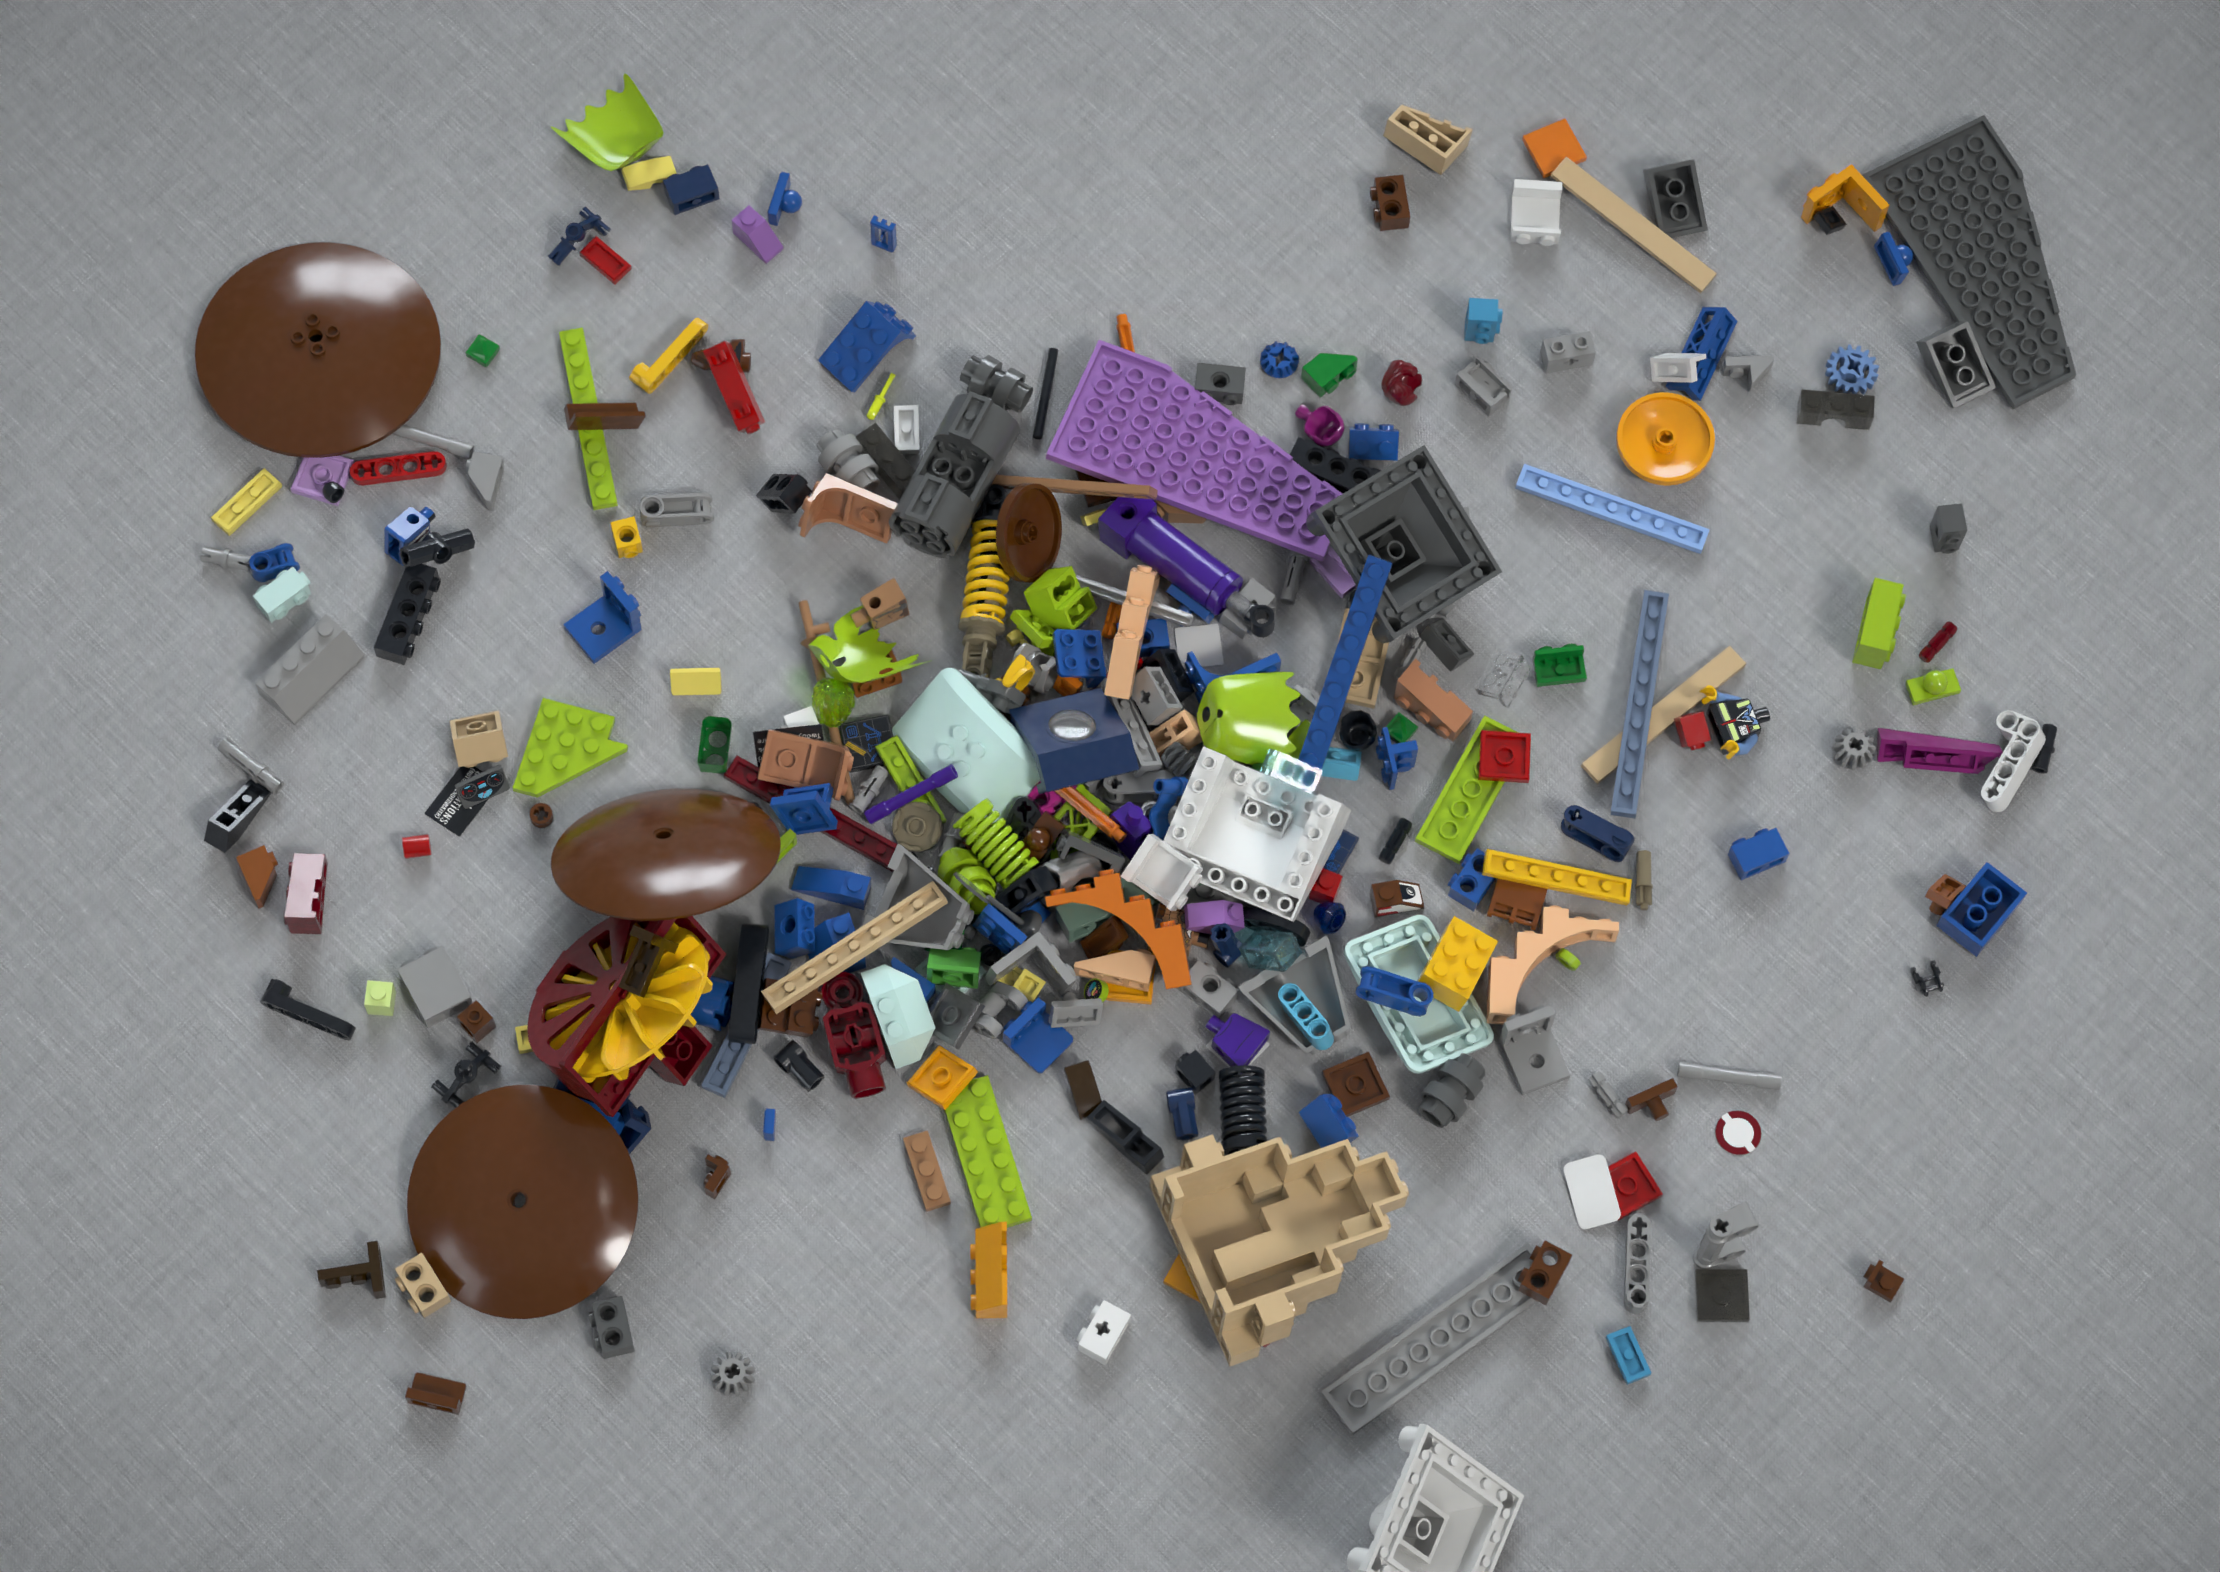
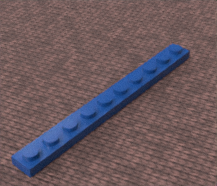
M1370 554L1367 557L1290 785L1312 794L1315 792L1393 564L1390 561Z

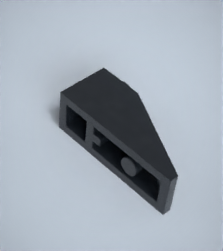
M250 779L208 820L204 841L226 853L240 839L271 795V792L266 787Z

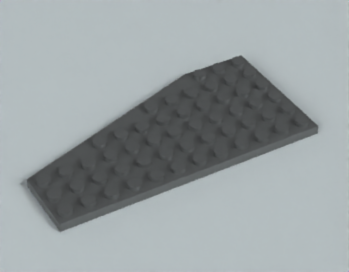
M1985 115L1862 175L1889 204L1886 213L1887 219L1904 245L1912 250L1914 260L1954 321L1969 322L1991 377L2012 409L2075 378L2076 371L2070 349L2067 347L2059 317L2060 311L2052 281L2049 279L2041 250V240L2033 211L2031 212L2022 170Z

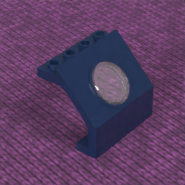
M1101 688L1009 709L1011 719L1008 721L1018 730L1035 758L1041 781L1040 784H1037L1039 794L1139 770L1130 731Z

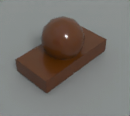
M1046 810L1024 838V847L1021 850L1029 849V857H1035L1040 862L1066 825Z
M1112 916L1081 940L1080 944L1087 958L1091 959L1105 956L1111 951L1120 949L1129 936L1120 918Z

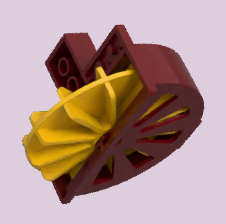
M693 916L658 921H638L609 917L587 931L566 951L564 950L536 988V995L530 1008L527 1026L530 1046L535 1055L572 1093L592 1100L606 1116L614 1117L649 1065L665 1082L685 1086L713 1046L695 1027L697 1022L690 1014L697 1005L701 995L712 990L713 983L710 977L724 959L726 953ZM633 925L679 944L675 954L667 950L664 951L644 998L618 987L639 938L629 935Z

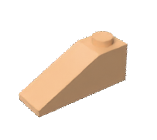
M1185 709L1149 733L1160 759L1166 748L1174 742H1179L1188 750L1202 742L1197 718Z
M1137 949V951L1127 950L1075 962L1074 972L1076 976L1089 979L1097 978L1107 983L1148 992L1155 966V955H1151V952L1144 949Z

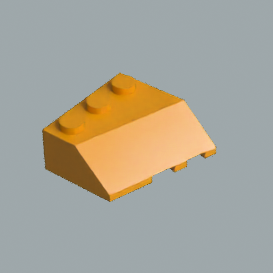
M998 1222L975 1229V1244H970V1260H976V1269H970V1285H976V1295H971V1310H976V1318H1007V1222Z

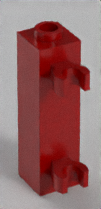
M723 341L704 350L703 353L737 430L747 434L760 430L759 425L766 422L731 343Z

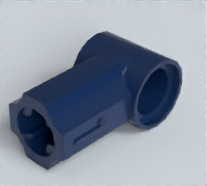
M1226 923L1222 925L1216 924L1211 929V940L1215 947L1212 953L1223 966L1229 968L1246 951V948L1235 937L1229 925Z
M1192 1087L1166 1091L1169 1113H1172L1176 1139L1184 1141L1198 1137L1194 1112L1196 1107Z

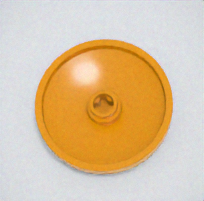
M1659 392L1639 398L1625 410L1618 425L1616 444L1623 463L1633 474L1649 483L1671 486L1690 481L1705 469L1714 450L1715 433L1710 418L1697 403L1679 394Z

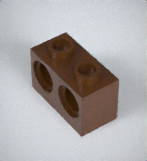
M1403 174L1375 177L1374 185L1370 187L1371 201L1376 203L1373 215L1375 223L1379 222L1380 231L1409 228L1410 211ZM1388 190L1391 191L1392 194H1385L1383 193V191ZM1387 212H1394L1396 215H1395V216H1390V215H1388V214H1386V213H1387Z
M1546 1240L1541 1247L1536 1245L1529 1258L1533 1261L1529 1269L1524 1267L1517 1280L1521 1283L1519 1291L1547 1305L1572 1258V1254ZM1544 1256H1551L1555 1259L1556 1264L1547 1265L1543 1262L1542 1258ZM1539 1278L1543 1281L1544 1286L1540 1288L1534 1287L1530 1280Z

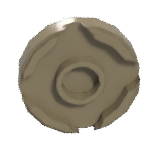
M911 802L897 811L892 823V832L898 844L904 846L908 851L923 852L931 849L938 843L942 835L943 823L940 814L934 807L923 802Z

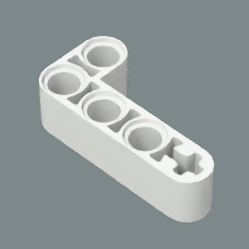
M2010 710L2001 712L1996 719L1998 728L2009 743L1981 790V796L1992 812H2001L2008 807L2046 740L2045 734L2037 721ZM2014 723L2012 727L2006 728L2009 724ZM2036 732L2033 736L2027 737L2030 733ZM2019 753H2024L2022 756L2015 758ZM2011 774L2010 777L2003 779L2005 775Z

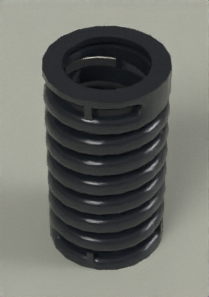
M1240 1065L1223 1068L1219 1071V1091L1221 1093L1219 1097L1221 1102L1220 1119L1222 1121L1220 1125L1222 1131L1221 1145L1225 1156L1238 1152L1241 1148L1246 1149L1267 1141L1265 1136L1267 1128L1264 1126L1267 1123V1119L1264 1116L1266 1109L1263 1107L1266 1104L1264 1098L1266 1091L1263 1088L1265 1086V1071L1260 1067ZM1241 1073H1255L1254 1075L1241 1076Z

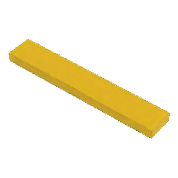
M1491 849L1485 851L1482 871L1484 876L1625 906L1630 902L1632 879Z

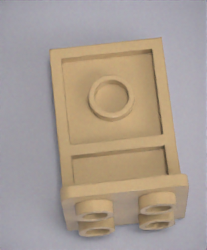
M1349 608L1344 610L1339 639L1350 610ZM1374 617L1345 703L1373 709L1375 708L1389 642L1381 643L1377 641L1372 633L1373 624L1377 621L1376 617Z

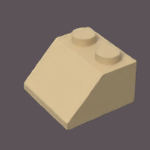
M499 710L450 720L452 739L459 767L470 768L482 762H499L503 758L508 757Z

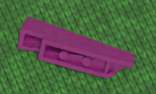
M1878 728L1877 762L1903 761L1904 768L1979 774L1985 769V765L1996 757L2000 758L2003 753L2000 745L1885 728Z

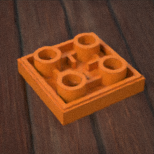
M1566 118L1522 137V141L1543 178L1551 176V173L1565 157H1568L1575 164L1582 163L1587 159Z

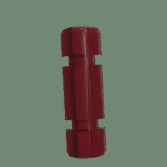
M1950 621L1946 622L1942 629L1927 643L1928 645L1920 651V659L1929 663L1935 654L1953 637L1958 629L1957 626Z

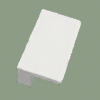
M1665 353L1651 357L1652 382L1692 383L1697 381L1696 361L1706 359V354Z

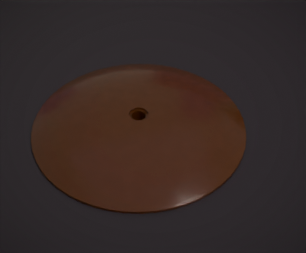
M661 789L633 794L614 800L582 816L558 839L551 856V871L560 891L574 903L587 910L626 920H671L718 909L751 892L774 869L781 851V840L779 831L772 819L762 809L742 798L705 789Z
M539 1085L504 1086L486 1091L463 1102L447 1114L429 1134L414 1162L407 1192L408 1224L417 1253L424 1255L446 1292L453 1298L472 1309L495 1317L508 1319L545 1317L569 1309L596 1292L617 1269L629 1247L636 1226L638 1214L637 1178L633 1162L622 1138L610 1122L591 1105L576 1096L551 1087ZM519 1194H524L526 1198L525 1204L517 1208L515 1198Z

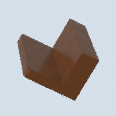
M416 1373L412 1387L407 1388L405 1398L408 1404L459 1415L467 1386L465 1383Z

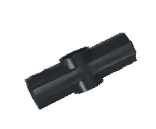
M468 528L442 536L437 532H431L421 542L400 548L399 555L402 564L406 568L433 560L437 564H444L450 560L453 554L473 549L475 540Z

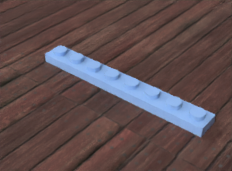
M1527 464L1523 465L1515 489L1699 554L1702 552L1710 530Z

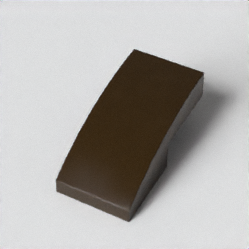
M1089 1060L1064 1067L1080 1120L1086 1119L1102 1102Z

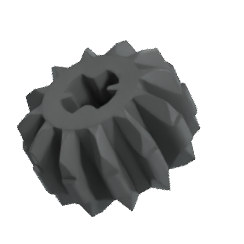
M1174 742L1166 748L1161 756L1162 762L1177 777H1185L1189 781L1198 760L1194 754L1179 742Z

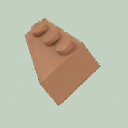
M1415 658L1398 678L1394 699L1401 708L1412 711L1421 723H1428L1435 728L1436 733L1440 737L1448 738L1453 742L1471 721L1473 711L1451 690L1446 692L1436 684L1439 679L1433 674L1428 677L1419 668L1421 663Z

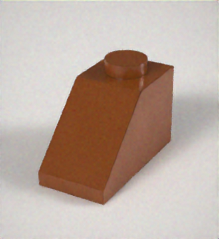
M263 845L236 857L258 909L264 907L277 877L274 867L278 865L273 851L268 853Z

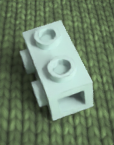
M292 567L289 570L280 572L270 584L261 586L256 591V594L253 595L256 606L272 623L276 619H282L295 605L303 604L311 594L308 585L311 582L302 571L298 573Z

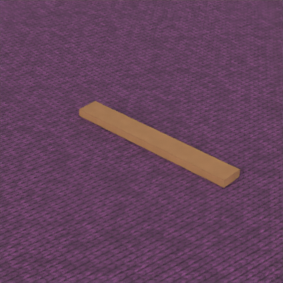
M996 475L992 485L998 484L1004 489L1011 490L1023 483H1037L1044 485L1054 493L1152 500L1157 499L1158 490L1150 485Z

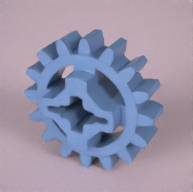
M1848 344L1846 350L1840 346L1837 353H1831L1830 360H1827L1825 366L1827 367L1825 376L1830 377L1828 384L1835 383L1834 391L1837 392L1842 389L1844 396L1848 392H1852L1853 397H1856L1858 391L1864 395L1867 388H1873L1874 382L1878 378L1877 371L1879 365H1873L1876 357L1869 358V350L1861 352L1860 345L1857 346L1856 350L1852 349L1851 344ZM1840 362V369L1837 371L1836 365ZM1867 370V377L1864 379V372Z

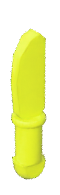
M890 373L880 394L874 396L875 399L866 415L869 420L875 419L883 403L886 402L884 397L896 376L895 374Z

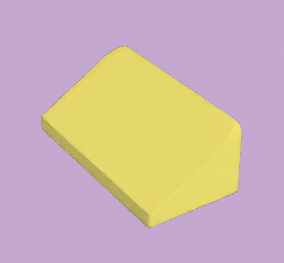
M720 668L670 669L672 695H719L722 692Z

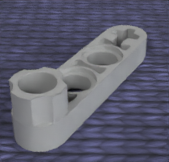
M1640 1213L1632 1215L1626 1226L1624 1307L1631 1314L1644 1312L1650 1300L1651 1222L1646 1215ZM1636 1221H1641V1225L1645 1227L1641 1230L1640 1238L1631 1240V1237L1635 1238L1637 1235V1229L1632 1227V1225H1635ZM1634 1245L1642 1246L1645 1250V1255L1640 1258L1634 1257L1631 1253V1247ZM1631 1271H1641L1644 1274V1280L1640 1283L1633 1282L1630 1278ZM1635 1292H1638V1299L1643 1301V1303L1636 1304L1632 1301Z

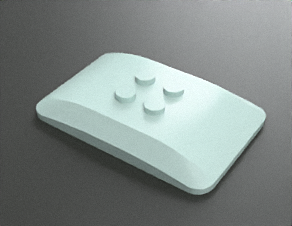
M945 668L940 671L892 728L893 737L896 735L899 737L917 770L926 779L950 764L954 766L958 773V778L936 789L961 814L965 815L981 801L988 798L993 804L992 811L997 810L1000 813V816L994 822L1000 818L1007 820L1008 814L1016 800L1028 796L1040 782L1035 758L1018 730L955 668Z
M1415 915L1349 941L1344 948V955L1359 986L1362 978L1360 971L1366 966L1375 967L1418 981L1440 936L1429 918L1424 915ZM1472 993L1459 1012L1433 998L1426 1014L1421 1017L1412 1016L1408 1013L1367 1001L1395 1051L1408 1070L1413 1073L1426 1072L1443 1065L1448 1059H1457L1461 1053L1468 1055L1485 1048L1494 1039L1493 1030L1489 1023H1487V1019ZM1414 997L1417 1001L1422 1002L1418 997Z

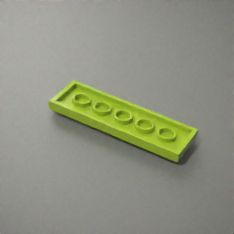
M1485 715L1415 838L1416 843L1459 865L1505 783L1502 781L1478 780L1481 730L1517 732Z
M989 1076L973 1079L944 1111L979 1225L984 1227L998 1222H1007L1008 1228L1032 1221Z

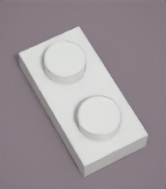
M918 405L894 406L895 454H920Z

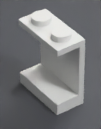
M1514 179L1511 208V242L1519 244L1540 243L1544 246L1559 243L1561 235L1559 218L1562 182Z

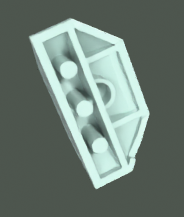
M885 964L862 972L861 976L895 1069L920 1061L935 1030V1025L918 979Z

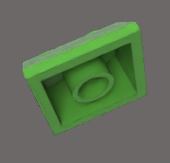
M964 947L961 950L930 948L927 963V980L935 985H945L948 983L954 987L978 989L981 952H977L976 949Z

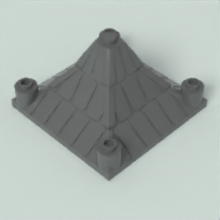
M1425 445L1318 508L1308 516L1306 521L1307 528L1311 534L1315 536L1326 535L1356 586H1358L1369 554L1393 563L1375 614L1377 621L1372 627L1375 639L1381 643L1393 641L1502 573L1493 555Z

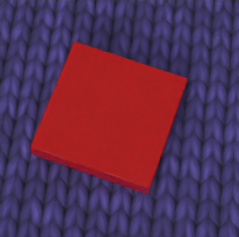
M1481 730L1478 780L1529 783L1531 733Z
M1636 1151L1608 1166L1621 1212L1618 1221L1663 1196V1193Z

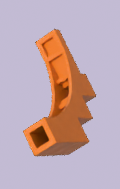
M1113 869L1099 871V877H1093L1095 888H1091L1090 884L1075 886L1076 891L1066 893L1065 888L1050 891L1051 896L1045 897L1047 907L1069 903L1087 904L1108 911L1121 918L1133 927L1151 948L1161 968L1166 989L1192 985L1181 924L1176 925L1175 920L1161 922L1160 928H1156L1151 899H1145L1144 895L1129 897L1130 902L1125 903L1120 873L1114 874Z

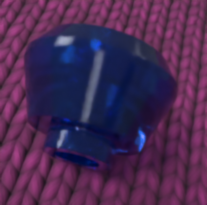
M1323 902L1317 905L1313 913L1314 922L1322 933L1326 935L1339 931L1346 919L1344 905L1337 902Z

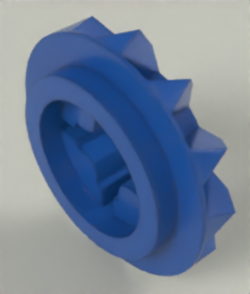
M1275 341L1273 344L1267 345L1263 352H1261L1260 364L1264 372L1269 376L1286 378L1296 371L1299 364V355L1295 347L1289 346L1287 342L1278 343ZM1283 353V359L1286 361H1281L1277 367L1276 358L1274 357H1278L1279 354Z

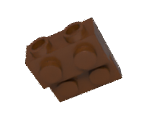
M764 979L763 990L778 980ZM816 988L778 1014L774 1012L762 994L758 1030L808 1038L813 1034V1031H817L819 1026V1017L815 1016L816 1006L819 1007L821 1004L822 992Z

